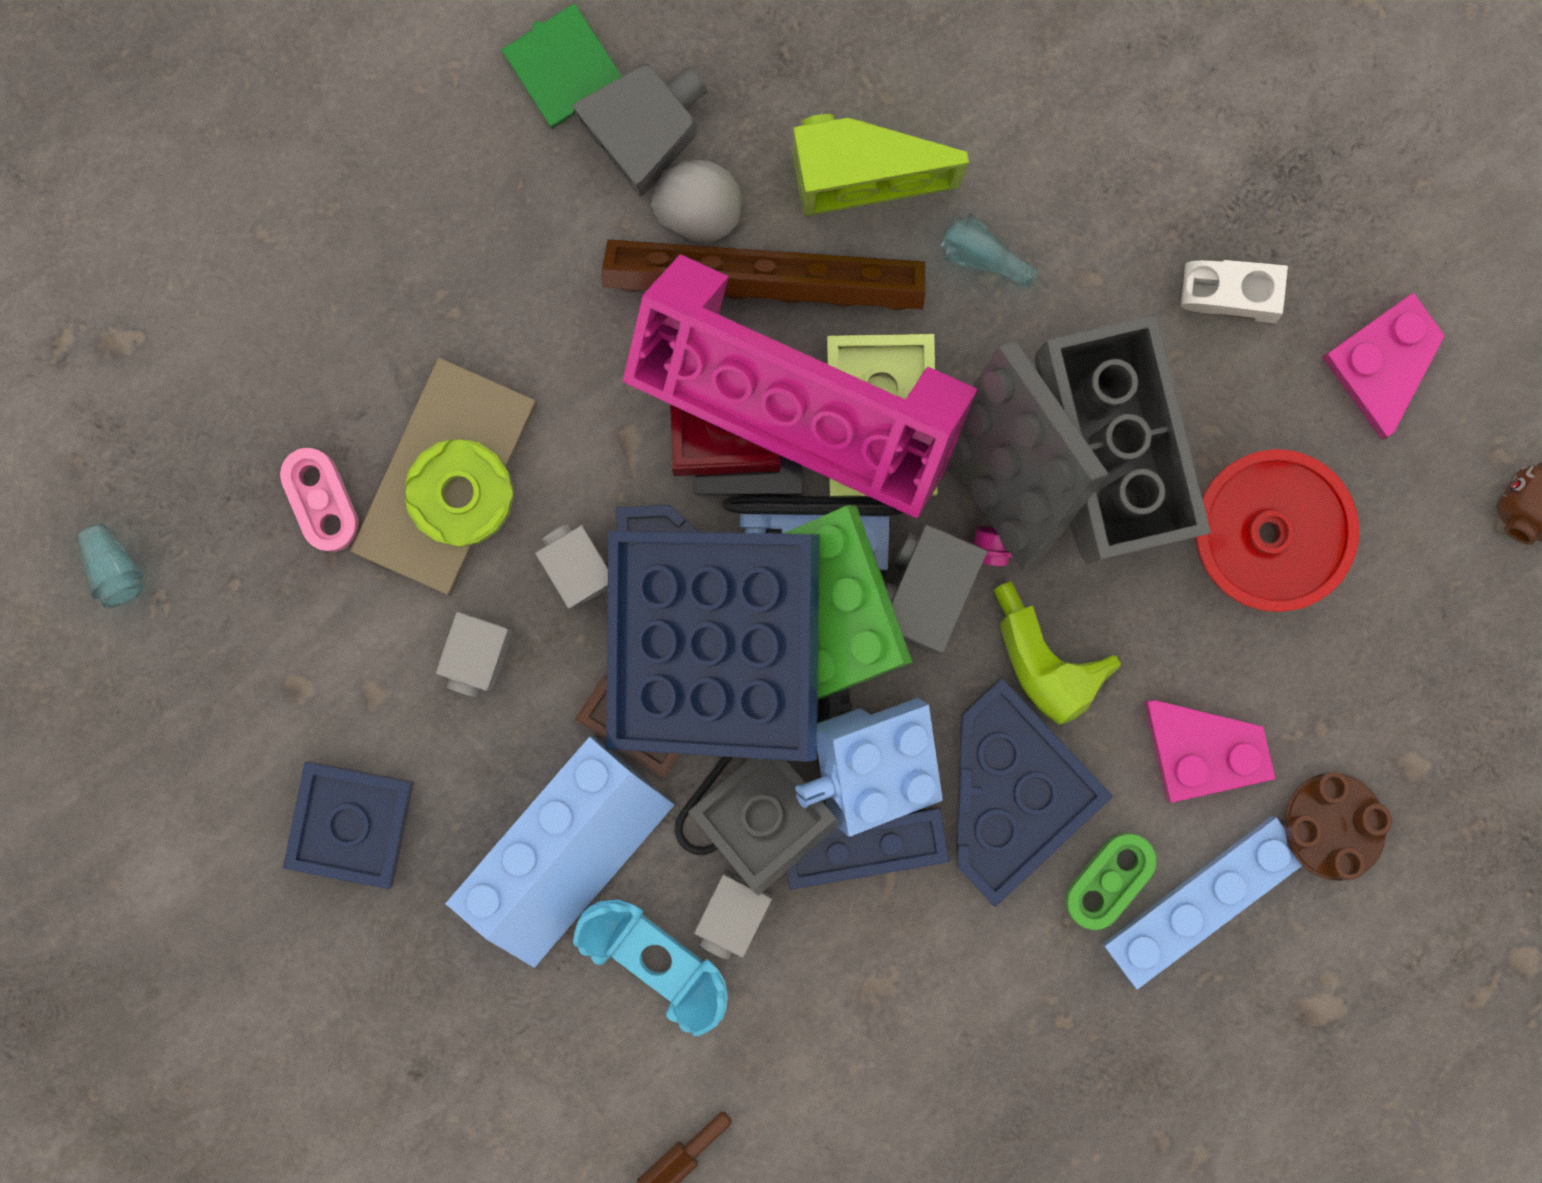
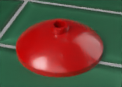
M1282 449L1264 450L1246 455L1221 470L1202 495L1211 533L1195 538L1200 562L1212 582L1225 595L1244 606L1266 612H1286L1310 606L1335 590L1343 581L1354 562L1359 543V519L1354 501L1342 480L1328 466L1309 455ZM1264 523L1271 525L1275 530V538L1271 543L1264 542L1260 537L1259 531Z

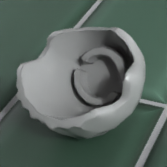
M678 161L668 167V169L661 171V176L653 187L654 194L651 196V207L654 209L658 223L665 228L673 230L688 241L708 243L722 239L735 228L740 220L743 204L742 190L729 171L711 161Z

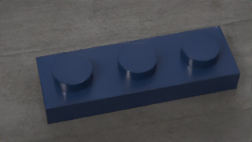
M940 808L915 811L850 837L839 828H836L787 871L789 890L948 863L949 857Z

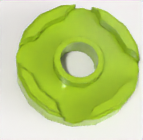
M461 439L437 442L420 453L408 471L405 484L407 485L405 491L407 512L417 528L436 542L457 547L479 544L497 533L510 515L514 497L511 475L500 457L479 442ZM457 478L468 479L474 490L472 500L461 508L451 507L445 499L447 485Z

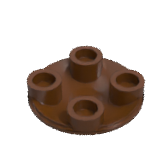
M1339 772L1320 774L1302 783L1289 800L1285 813V834L1293 855L1304 868L1314 875L1335 881L1356 879L1367 872L1379 859L1385 845L1386 833L1392 826L1390 811L1386 806L1380 804L1370 788L1360 780Z

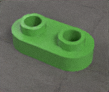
M1128 832L1118 833L1107 839L1067 888L1065 907L1069 916L1077 924L1090 930L1104 929L1113 924L1155 872L1156 854L1151 844L1144 838ZM1129 849L1134 854V863L1127 869H1121L1117 864V856L1121 851ZM1089 891H1097L1100 895V904L1093 910L1085 909L1082 903L1084 895Z

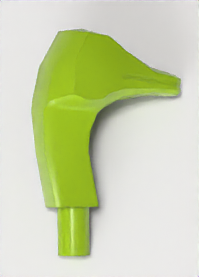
M1012 581L1001 584L993 590L1006 616L999 626L1009 658L1022 689L1036 708L1058 725L1075 720L1087 711L1103 683L1118 670L1121 665L1118 656L1112 655L1099 661L1083 664L1061 661L1050 651L1043 640L1033 605L1025 608Z

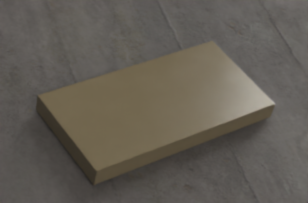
M438 357L350 552L451 596L473 545L457 547L439 543L417 528L407 512L405 501L407 486L405 484L408 471L420 453L437 442L458 439L481 443L497 454L508 469L538 402ZM457 478L449 482L445 489V499L451 507L461 508L472 500L474 490L471 482L465 478Z

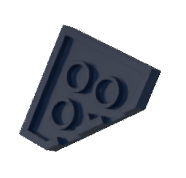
M999 678L961 714L956 866L987 900L996 907L1113 797L1003 678Z

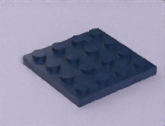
M608 531L606 749L804 762L816 760L820 534Z

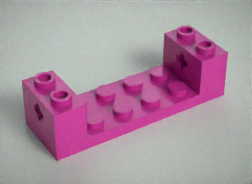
M680 254L642 296L622 382L918 519L948 468L978 389L927 366L907 398L898 397L719 315L729 276Z

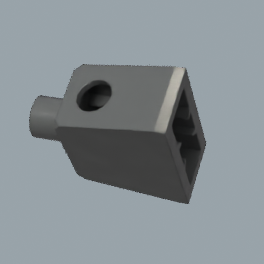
M646 64L582 98L572 107L577 121L637 195L641 197L661 176V171L667 169L697 134L696 124L686 109L708 91L698 75L689 66L665 84L653 68Z

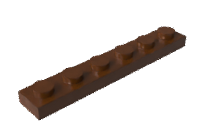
M608 239L602 266V287L619 288L628 292L648 290L681 254L729 276L724 296L732 299L750 297L778 299L786 303L800 301L832 303L841 307L852 305L879 306L890 310H923L925 300V261Z

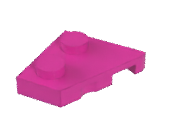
M1157 700L1144 701L1167 802H1178L1275 779L1264 727Z

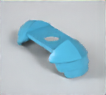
M621 900L599 901L582 912L575 929L574 946L578 947L582 955L590 956L592 961L599 966L612 957L669 1000L671 1003L666 1011V1017L670 1021L677 1022L682 1031L691 1032L693 1036H701L716 1027L719 1021L724 1018L727 1009L728 993L726 982L716 966L708 959L703 961L642 915L644 911L641 908ZM650 945L664 947L671 956V967L664 972L650 970L643 962V950Z

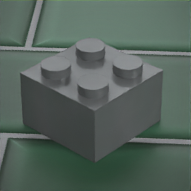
M927 524L918 531L917 535L909 532L908 536H905L893 563L894 566L902 570L895 585L888 582L885 585L905 642L932 654L944 653L987 554L986 550Z

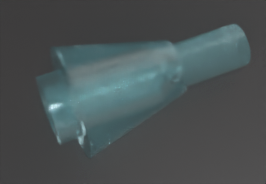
M971 213L963 221L955 218L941 242V247L947 249L945 261L996 274L1000 272L1027 288L1032 284L1038 272V269L1010 254V250Z

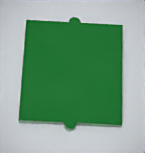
M575 3L544 23L540 21L534 22L532 25L533 30L501 49L551 129L575 115L572 105L622 77Z

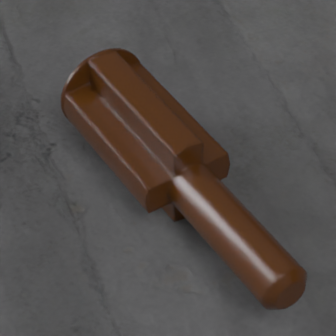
M720 1112L686 1145L678 1141L640 1178H637V1182L680 1183L698 1166L696 1157L732 1124L730 1116L726 1112Z

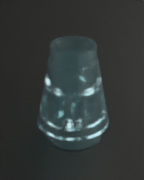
M101 524L89 527L77 535L76 541L79 545L91 595L94 599H100L103 607L112 608L123 605L135 599L143 592L144 587L140 581L143 573L109 532L106 525Z

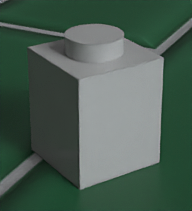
M567 523L542 538L546 547L535 554L568 609L575 610L608 590V564L584 526L581 525L573 530L571 525Z
M456 612L435 674L449 678L446 688L477 698L480 689L494 691L515 630L466 613Z
M724 869L695 928L694 934L703 938L700 946L710 953L729 960L732 953L743 958L772 900V893L765 890L758 896L743 878Z

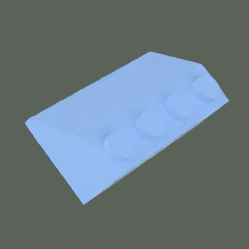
M592 735L576 751L445 904L486 940L535 968L673 808L675 803L615 751L606 749V744L600 738Z

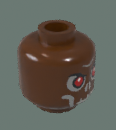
M1542 462L1536 466L1531 465L1520 468L1511 479L1496 505L1498 516L1505 524V532L1514 540L1527 545H1532L1535 541L1542 542Z

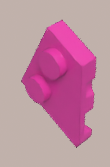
M1412 293L1322 356V358L1378 436L1384 439L1395 432L1445 335L1416 295Z

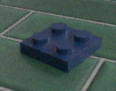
M312 761L304 762L283 869L384 889L392 888L414 781Z

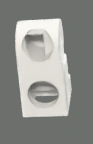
M1204 260L1187 262L1184 271L1181 307L1193 312L1255 318V321L1276 324L1283 314L1288 266L1223 260V262Z

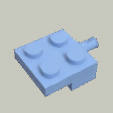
M916 698L872 715L859 708L817 723V753L822 777L795 787V791L798 793L796 794L797 799L803 808L826 800L827 808L841 823L837 828L848 837L943 801L929 704Z

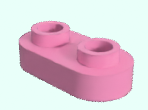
M301 448L292 452L282 464L280 479L305 539L315 548L328 552H337L347 548L357 537L359 519L336 464L327 454L317 449ZM316 467L320 472V479L317 484L307 486L304 482V474L309 468ZM330 516H337L341 521V528L334 535H328L324 528L325 521Z

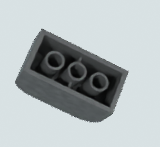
M1157 314L1046 340L1035 354L1037 372L1108 472L1107 477L1070 523L1077 548L1083 560L1090 564L1210 534L1211 531Z

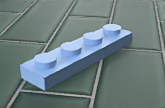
M1269 817L1101 943L1133 987L1138 990L1302 866L1289 847L1284 826L1277 817Z

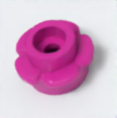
M988 526L976 527L974 542L969 543L987 551L983 564L1007 566L1009 558H1013V556L1005 549L995 529Z

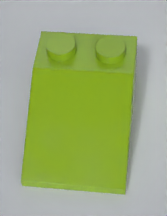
M833 114L814 115L804 119L802 126L793 127L792 157L803 217L959 189L969 164L966 151L852 118L835 120Z

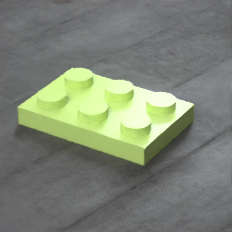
M934 334L827 336V364L906 399L927 366L935 369ZM829 478L830 498L869 497ZM937 487L933 492L932 496H936L938 494Z

